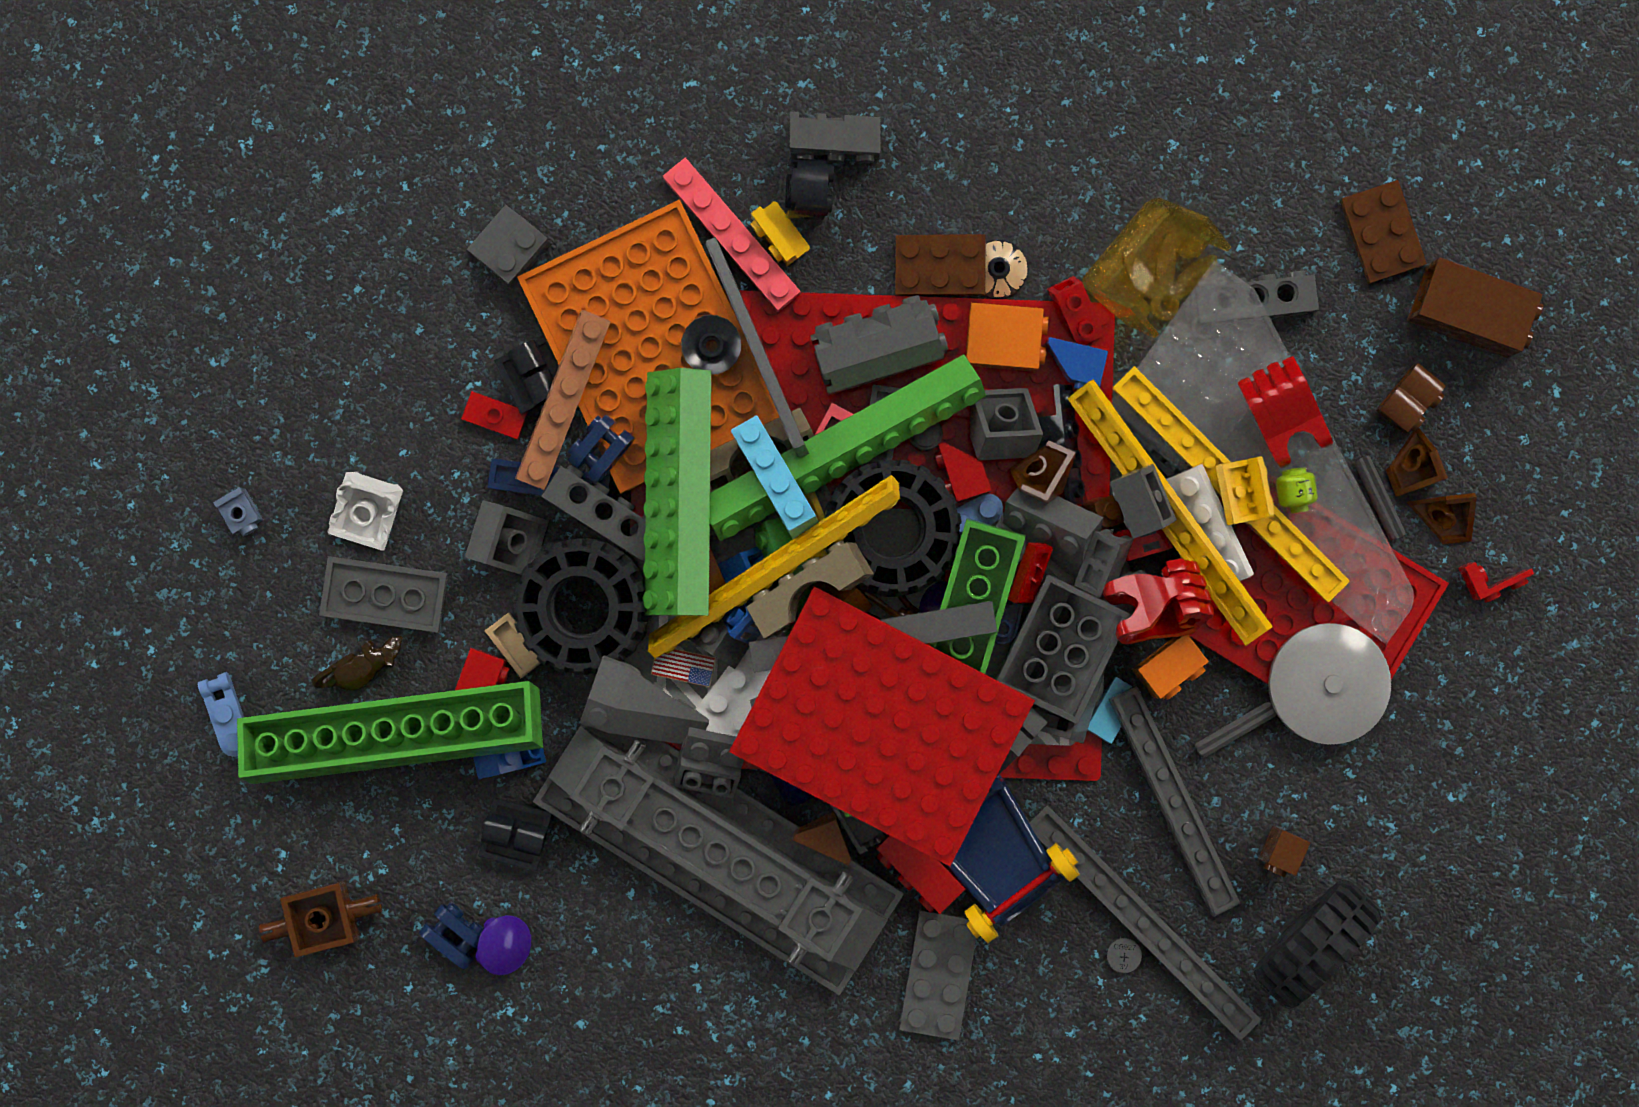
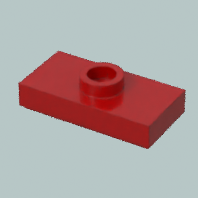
M471 391L461 419L519 440L529 412L521 415L517 407Z
M1046 543L1027 544L1022 560L1016 568V577L1008 600L1014 603H1033L1053 547Z

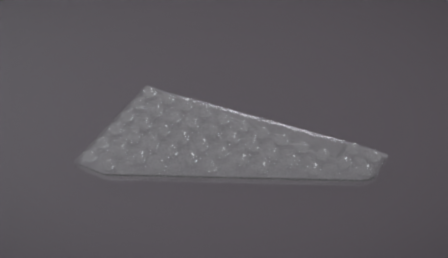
M1214 260L1140 362L1137 369L1230 462L1263 457L1264 465L1267 468V480L1273 504L1350 580L1331 601L1362 628L1387 644L1412 609L1414 602L1413 588L1332 435L1333 444L1328 448H1322L1317 444L1311 433L1305 431L1297 432L1289 438L1287 444L1291 463L1281 469L1275 462L1254 415L1245 401L1238 382L1248 377L1251 381H1254L1252 373L1263 369L1265 374H1268L1267 366L1271 363L1278 362L1280 367H1283L1282 361L1289 358L1290 355L1255 289ZM1117 394L1111 404L1120 417L1133 425L1182 470L1191 469ZM1306 467L1307 472L1315 475L1318 499L1315 503L1308 505V511L1291 513L1290 507L1285 508L1278 503L1276 479L1282 476L1283 470ZM1217 494L1220 503L1223 505L1222 498ZM1243 522L1257 536H1259L1246 522Z

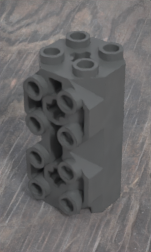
M919 295L902 300L901 306L891 308L890 304L873 309V316L862 319L861 313L845 317L843 324L833 326L832 322L816 326L815 334L810 337L812 345L818 343V345L814 346V353L824 385L831 384V386L827 387L828 396L943 361L944 354L949 349L944 333L938 334L936 328L940 320L935 304L928 305L927 300L921 301Z

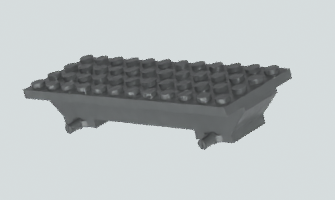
M581 724L533 802L840 995L885 926L904 892L852 859L850 864L846 865L793 841L794 831L800 828V826L737 787L733 799L674 787L680 750L669 743L607 733Z

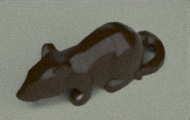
M391 637L381 647L373 649V642L368 641L360 647L362 653L357 656L354 653L346 655L311 679L312 685L318 689L336 686L348 691H356L365 687L372 680L376 672L380 671L384 666H394V660L400 652L403 637ZM334 673L331 677L325 679L328 675Z

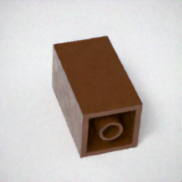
M1439 257L1426 266L1406 322L1508 358L1522 352L1523 349H1528L1533 338V332L1530 331L1533 321L1539 319L1543 310V304L1540 303L1543 294Z

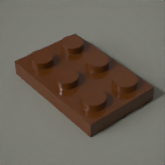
M1398 180L1339 200L1368 284L1427 265Z
M986 234L896 235L895 295H986Z

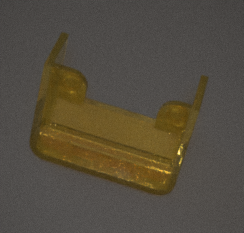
M1154 198L1145 203L1085 274L1082 283L1091 296L1127 326L1156 338L1159 333L1147 320L1150 306L1143 299L1178 256L1186 259L1198 257L1209 244L1227 252L1232 247L1209 217L1165 199Z

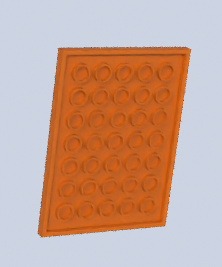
M680 199L517 277L559 365L581 310L611 321L578 406L588 426L598 415L601 418L608 415L616 422L612 430L619 436L626 430L635 437L628 450L610 470L620 494L645 483V442L647 440V424L645 422L647 393L645 384L647 373L675 368L693 369L684 358L681 339L685 329L697 318L704 315H718L728 319L737 328L741 337V352L737 362L729 370L718 375H711L710 450L733 440L734 437L731 429L756 415L763 425L779 418V414L743 330ZM709 341L706 344V349L710 352L715 351L718 347L715 341ZM605 440L600 444L598 448L602 455L610 447V444Z

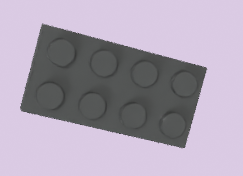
M328 556L319 616L440 633L448 573Z
M919 909L899 1030L959 1040L976 937L966 925L969 922L968 918L943 913L939 914L937 912L930 913L929 911Z

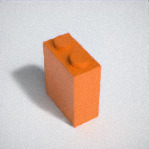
M971 302L966 346V358L974 367L1037 372L1039 364L1044 365L1046 347L1041 346V336L1047 335L1048 317L1043 316L1044 309Z

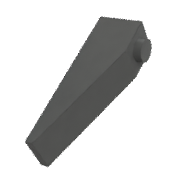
M606 656L602 657L580 720L581 724L607 733L682 744L683 740H685L689 727L706 730L709 724L707 717L681 699L676 700L663 691L664 687L657 682L653 684L640 675L641 671L634 666Z

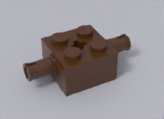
M346 880L280 898L285 918L259 924L260 933L269 930L273 931L261 936L263 943L289 936L294 957H299L357 941L360 939L356 924L357 918L382 913V904L368 906L381 901L378 894L352 901L349 896ZM319 913L326 917V921L323 924L321 921H315V916Z

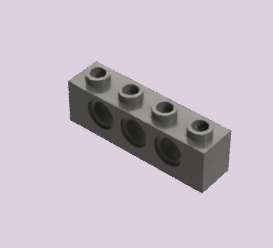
M1295 271L1287 273V278L1276 279V274L1258 276V281L1246 282L1244 277L1228 280L1226 285H1217L1216 281L1199 283V288H1195L1191 292L1195 326L1204 327L1314 314L1319 310L1315 274L1306 275L1305 271ZM1278 288L1289 290L1291 294L1289 302H1283L1278 298ZM1249 291H1255L1260 294V305H1253L1248 301L1247 295ZM1221 294L1229 296L1232 301L1231 308H1222L1218 304V296Z
M569 464L566 469L560 466L541 497L644 562L645 545L643 538L646 528V515L644 514L641 517L634 513L633 509L635 506L622 497H619L617 501L609 497L607 494L610 490L600 483L595 484L593 482L590 485L581 479L584 473ZM575 486L583 487L587 493L585 501L580 504L573 503L569 497L570 490ZM602 502L608 503L612 508V514L606 520H600L595 514L596 506ZM629 518L635 520L637 523L636 533L632 536H625L621 532V523Z

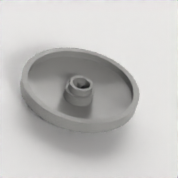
M1318 624L1298 631L1280 647L1273 659L1269 672V695L1276 714L1293 733L1315 743L1342 744L1363 736L1381 719L1390 699L1391 675L1382 651L1367 635L1346 625Z

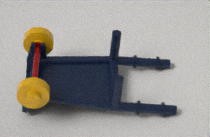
M1000 774L995 778L951 866L944 864L986 909L985 912H982L976 904H973L964 912L969 920L966 925L976 938L981 936L987 943L998 937V933L993 927L994 923L1003 926L1064 881L1062 874L1069 882L1080 875L1075 867L1078 861L1068 848L1062 850L1055 843L1045 852Z

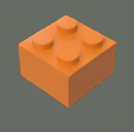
M1189 635L1177 636L1170 639L1131 670L1153 698H1166L1168 700L1182 689L1179 684L1183 681H1193L1206 671L1203 666L1209 661Z

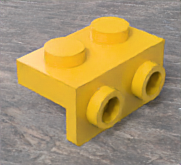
M777 202L771 203L764 209L760 206L751 213L753 220L750 223L751 227L759 238L766 237L771 244L768 250L777 262L783 260L786 266H789L810 250L808 243L791 220L786 218L785 212Z
M1262 456L1215 465L1227 525L1274 516L1273 498L1270 495L1267 468L1264 465Z

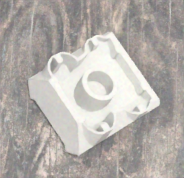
M346 472L343 483L337 489V503L334 513L330 517L328 534L378 550H385L403 492L402 488L398 484L393 485L359 474L358 472Z

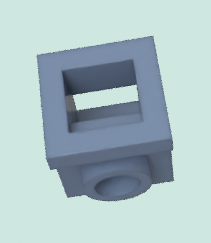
M239 487L213 502L232 534L239 535L241 533L242 537L257 530V524L263 521L246 489ZM237 508H241L243 511V515L239 519H236L233 515L234 510Z

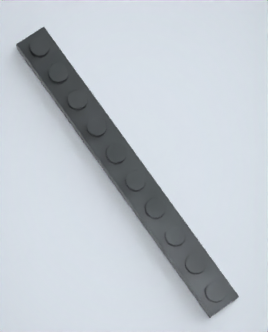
M1045 805L1029 821L1037 838L1047 848L1057 843L1062 850L1068 848L1078 861L1075 867L1080 875L1077 878L1240 1041L1261 1021L1230 987L1048 805Z

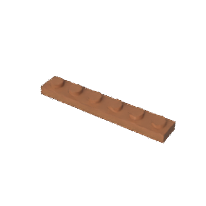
M585 310L580 311L515 479L545 490L611 321Z

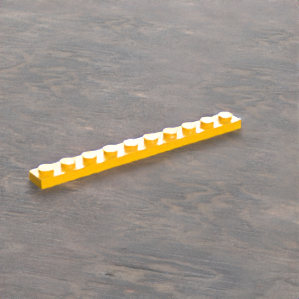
M1134 366L1112 389L1191 468L1203 464L1215 492L1221 497L1215 465L1229 463L1230 461ZM1274 504L1273 517L1246 522L1327 603L1350 582Z
M1094 379L1087 382L1068 398L1122 475L1154 464ZM1154 464L1177 519L1163 528V532L1184 560L1198 563L1200 567L1199 575H1203L1206 580L1207 586L1205 589L1209 591L1212 600L1243 643L1248 645L1273 626Z
M890 475L709 594V616H676L650 633L648 652L655 659L664 653L672 652L680 642L688 637H695L703 627L711 622L715 623L721 620L726 612L732 608L744 605L752 595L760 590L768 589L775 580L784 574L793 573L798 565L807 559L817 557L824 548L833 542L842 541L850 531L858 526L866 525L873 516L882 510L891 509L900 499L899 483Z

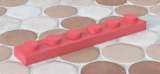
M686 157L663 175V180L712 237H716L719 245L777 312L781 311L801 294L798 287Z

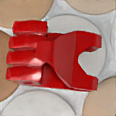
M1294 356L1283 360V367H1280L1278 362L1268 365V374H1265L1263 369L1252 373L1254 381H1251L1248 377L1238 382L1275 462L1281 469L1291 463L1287 444L1289 438L1297 432L1305 431L1311 433L1317 444L1322 448H1328L1333 444L1324 418Z
M1183 558L1166 561L1167 566L1162 569L1163 577L1151 574H1133L1105 584L1103 595L1108 603L1112 605L1130 604L1136 608L1131 618L1125 619L1117 625L1115 633L1117 640L1122 644H1133L1156 638L1187 636L1196 632L1197 629L1212 618L1214 610L1211 604H1208L1211 601V595L1205 589L1207 585L1204 576L1199 575L1200 567L1197 562L1184 560Z

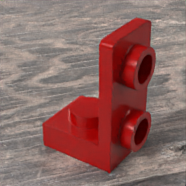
M1072 276L1047 288L1051 299L1059 305L1075 343L1086 345L1104 335V331L1082 281Z
M1470 562L1458 568L1473 600L1483 599L1485 603L1500 597V590L1508 586L1514 590L1527 584V577L1534 574L1532 568L1524 569L1493 585L1487 586L1486 582L1489 579L1481 565L1478 566L1476 562Z

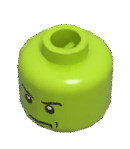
M1306 467L1283 470L1282 476L1276 479L1278 503L1282 507H1290L1291 513L1308 511V505L1317 501L1318 494L1315 475L1307 472Z

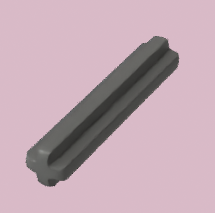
M1364 456L1356 460L1354 465L1389 539L1396 540L1404 536L1405 530L1371 457Z
M1265 702L1195 744L1196 751L1202 758H1205L1277 715L1272 703Z

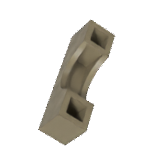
M801 408L792 411L803 440L806 441L813 437V431ZM780 417L763 425L780 454L793 448ZM735 439L710 450V493L742 476L751 467Z
M844 541L835 543L827 549L828 555L821 559L815 557L802 565L803 571L796 575L790 573L777 581L779 586L771 591L765 589L753 596L754 602L746 608L764 639L775 638L794 626L798 619L799 601L803 593L813 584L822 581L833 585L839 591H846L874 575L856 543H844Z

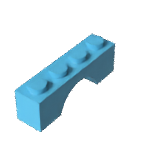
M756 415L731 429L736 443L758 477L792 539H795L819 523L814 511L759 417Z

